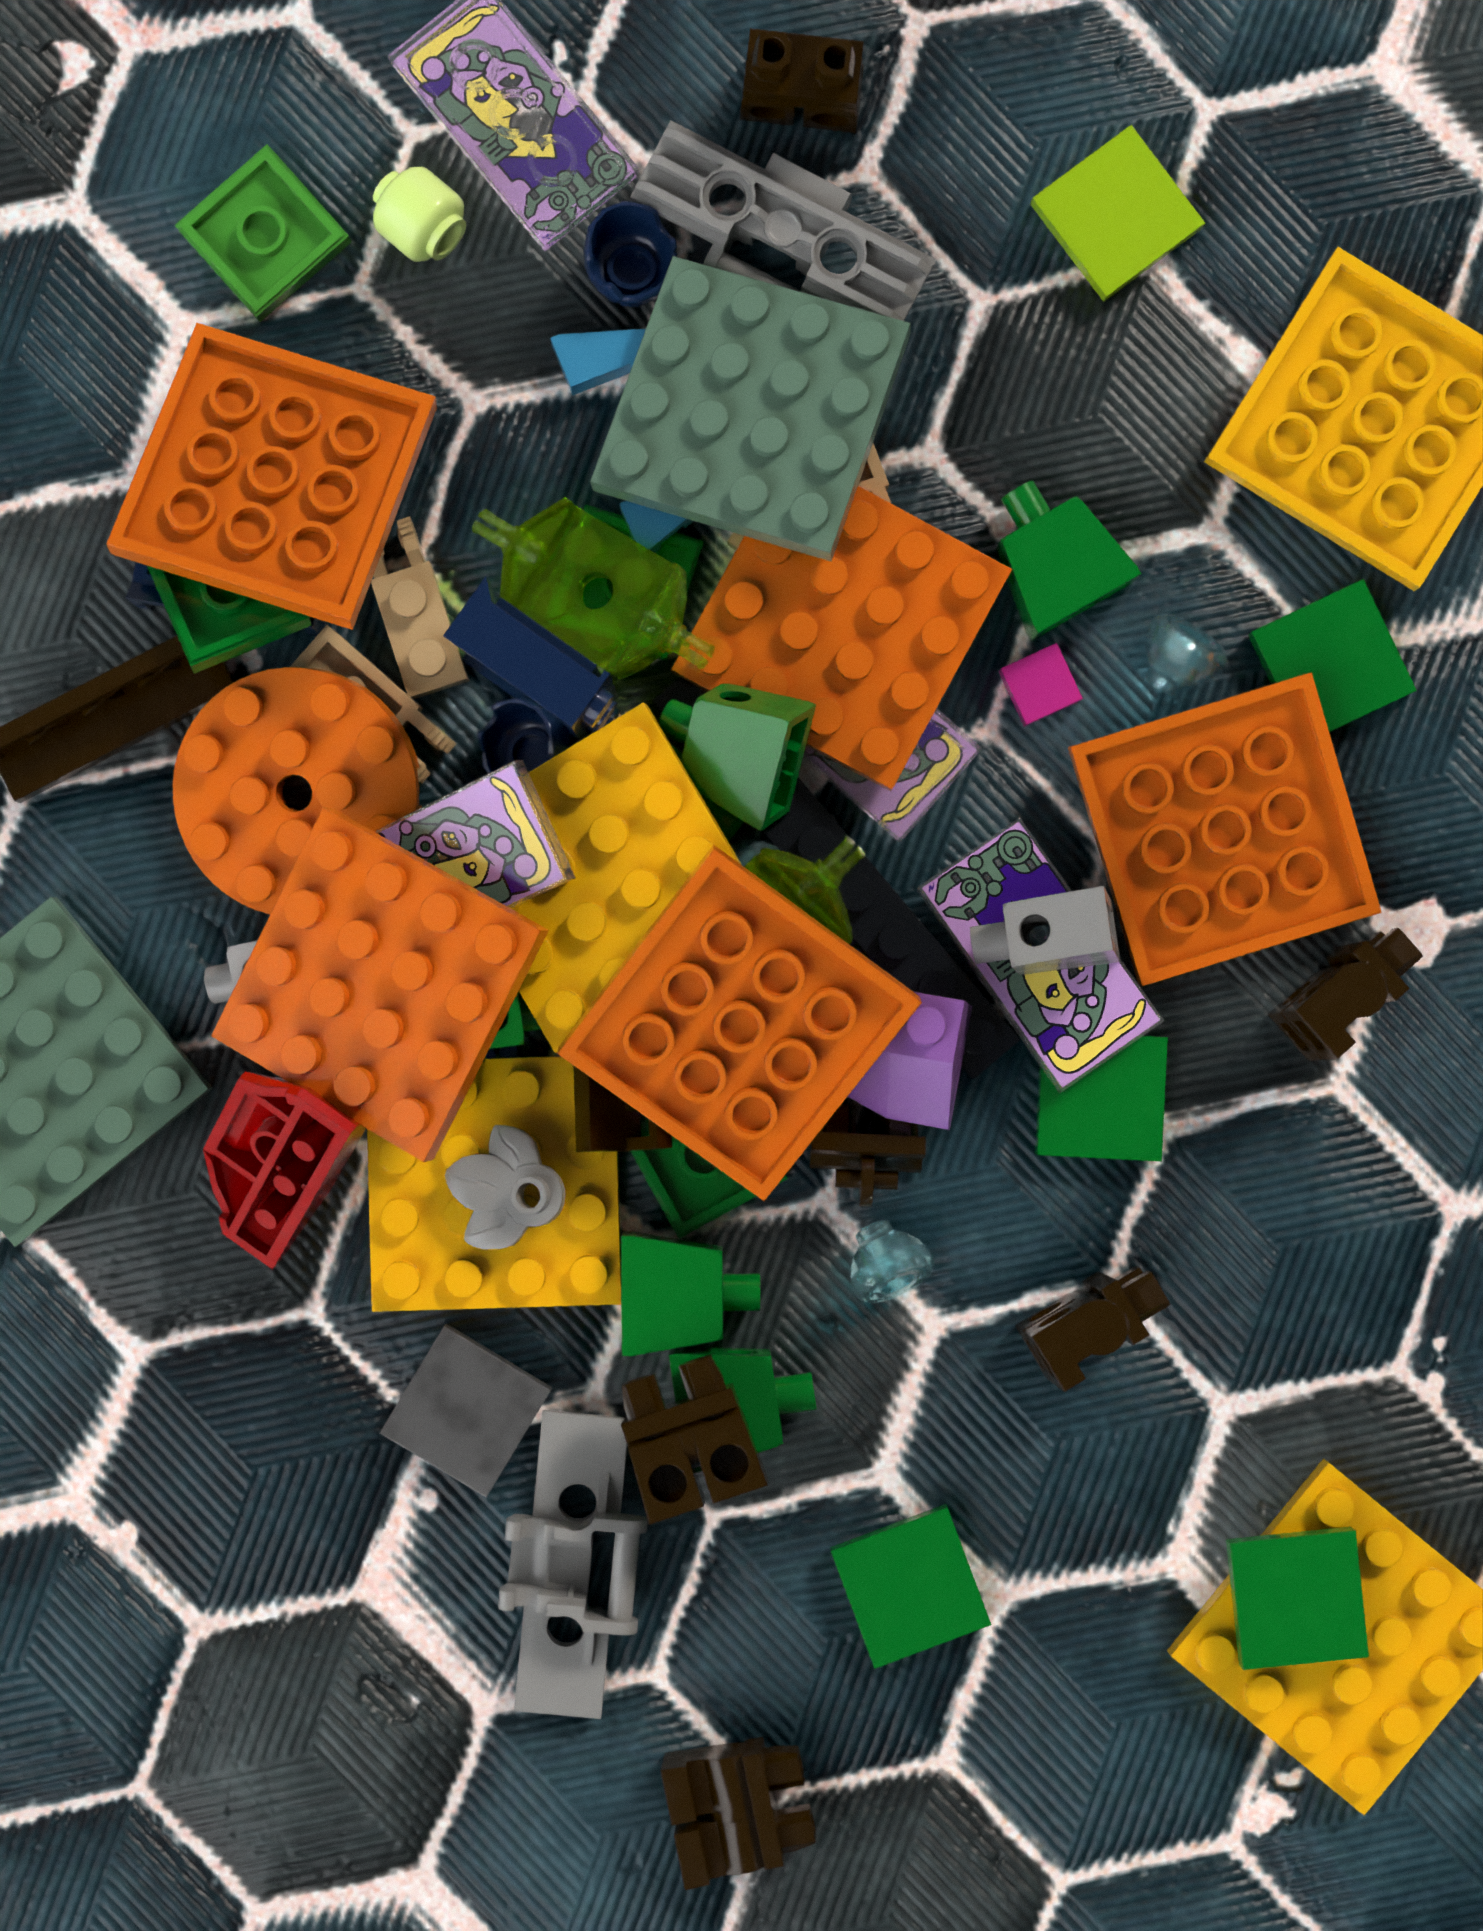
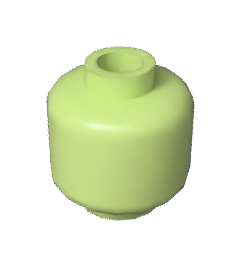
M410 167L401 173L392 171L379 182L374 191L373 201L376 203L373 212L374 228L410 260L414 262L427 261L431 258L435 261L441 260L449 255L462 239L466 230V221L463 219L464 202L455 191L427 168Z

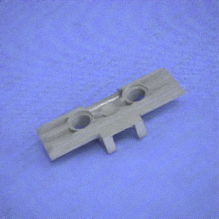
M670 120L630 196L631 201L653 207L658 211L659 216L712 243L713 245L703 265L799 291L728 253L735 241L752 246L755 239L760 240L796 260L795 269L806 276L799 292L902 321L906 319L936 261L935 258L847 213L852 195L846 190L775 153L772 154L766 168L763 169ZM724 184L737 186L746 197V203L742 210L731 216L717 213L709 202L712 192ZM843 242L854 250L856 263L851 270L846 273L835 274L824 268L821 258L825 255L830 243Z
M552 1410L542 1411L533 1515L513 1514L506 1518L505 1540L512 1541L508 1583L501 1586L499 1590V1610L513 1611L514 1607L524 1606L514 1711L601 1719L609 1634L634 1635L637 1633L638 1618L632 1615L640 1534L647 1532L648 1519L639 1515L621 1513L627 1443L621 1423L627 1417ZM582 1484L592 1490L596 1498V1507L590 1515L584 1518H573L564 1512L560 1504V1495L570 1485ZM594 1531L615 1533L608 1610H603V1607L589 1606L587 1603ZM560 1616L573 1618L580 1624L583 1634L573 1642H561L550 1633L548 1627L549 1618Z

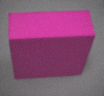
M1057 643L1011 663L998 671L1024 727L1072 706L1083 699Z

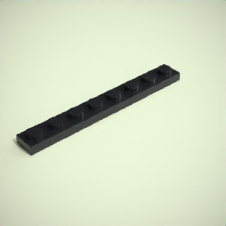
M679 677L658 694L652 702L661 713L672 699L693 707L697 698L707 691ZM798 777L789 812L763 829L762 833L872 962L913 992L964 1000L972 1006L961 1068L971 1079H975L1021 1039Z

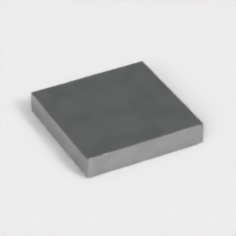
M445 1324L380 1431V1434L484 1497H487L552 1387L450 1325Z

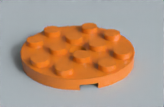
M305 667L268 669L241 678L225 687L200 710L190 724L178 750L174 766V812L184 844L203 874L217 888L237 902L256 911L271 914L322 807L333 808L378 834L421 812L422 805H419V779L417 768L420 767L411 740L400 721L380 698L364 686L340 674L322 669ZM292 775H300L305 778L312 789V799L303 810H296L285 805L286 801L283 797L284 780Z

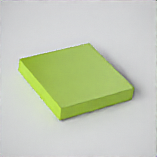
M1132 125L1128 126L1035 195L1030 203L1103 302L1199 232L1205 225L1204 220Z

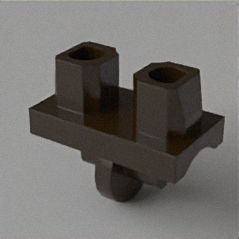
M841 1104L811 1142L809 1168L836 1169L835 1187L859 1188V1207H872L874 1189H898V1172L921 1173L922 1161L926 1155V1137L918 1136L917 1124L887 1119L880 1115L879 1134H857L856 1107L850 1104Z

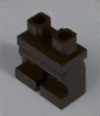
M750 28L739 120L793 126L795 108L798 107L804 108L803 127L857 133L864 64L862 52L864 41Z
M1399 928L1391 929L1386 935L1380 931L1373 934L1366 941L1339 946L1325 958L1332 967L1323 968L1314 973L1267 1015L1308 1061L1339 1059L1356 1043L1345 1028L1356 1018L1369 1017L1382 1008L1385 1002L1397 1001L1410 988L1400 977L1418 962L1423 955Z
M1134 1266L1116 1278L1096 1272L1082 1281L1088 1291L1077 1290L1069 1293L1015 1325L1047 1380L1063 1392H1066L1086 1379L1077 1363L1092 1354L1105 1356L1113 1353L1123 1345L1124 1341L1135 1345L1150 1336L1142 1322L1171 1305L1151 1271L1146 1270L1143 1272L1140 1267Z
M711 1354L687 1361L678 1366L688 1398L665 1405L655 1373L622 1384L623 1403L627 1418H624L621 1427L628 1444L649 1525L704 1507L706 1498L699 1476L695 1471V1468L700 1466L713 1504L768 1486L767 1473L757 1452L733 1383L725 1384L723 1375Z
M763 1737L745 1740L744 1743H727L665 1753L660 1771L671 1825H676L674 1839L685 1891L710 1885V1880L717 1877L746 1874L765 1867V1870L784 1866L785 1853L797 1851L816 1843V1827L810 1803L778 1809L774 1792L775 1790L804 1785V1770L798 1745L765 1748Z

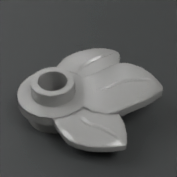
M494 1125L489 1139V1154H475L462 1157L454 1162L445 1172V1179L452 1195L464 1207L474 1210L467 1224L464 1240L469 1245L481 1249H503L515 1245L522 1238L528 1227L544 1226L554 1221L561 1213L566 1198L565 1187L561 1177L555 1170L542 1164L536 1141L522 1129L507 1125ZM529 1184H534L540 1192V1200L535 1207L529 1206L524 1199V1191Z

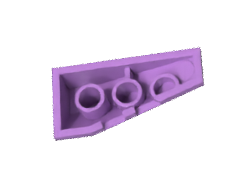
M914 992L920 996L922 1003L847 1097L887 1119L950 1130L972 1006L964 1000Z

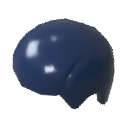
M622 201L603 208L588 226L583 256L588 277L595 288L613 303L618 302L622 306L639 307L654 301L659 295L672 256L677 257L676 238L671 236L662 224L658 211L649 205Z
M521 697L494 703L491 706L493 710L492 718L477 734L483 752V768L489 777L513 765L519 779L570 747V736L564 723L533 700Z

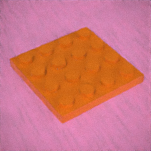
M196 323L106 545L110 554L353 630L437 409L436 396Z
M858 486L832 562L744 536L675 661L671 672L707 692L720 684H734L816 704L806 746L891 792L1012 569Z
M1312 672L1068 747L1139 985L1152 984L1382 913Z
M322 807L211 1036L287 1082L310 1087L355 1122L423 1162L434 1160L549 930L335 809Z
M713 844L559 1045L557 1054L765 1201L922 1002L919 995Z

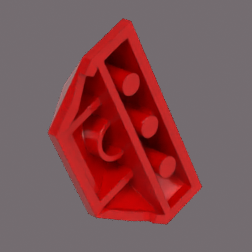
M245 1071L237 1080L203 1148L212 1191L222 1210L219 1216L222 1234L273 1270L332 1189L366 1128L355 1122L310 1087L287 1082L282 1078Z

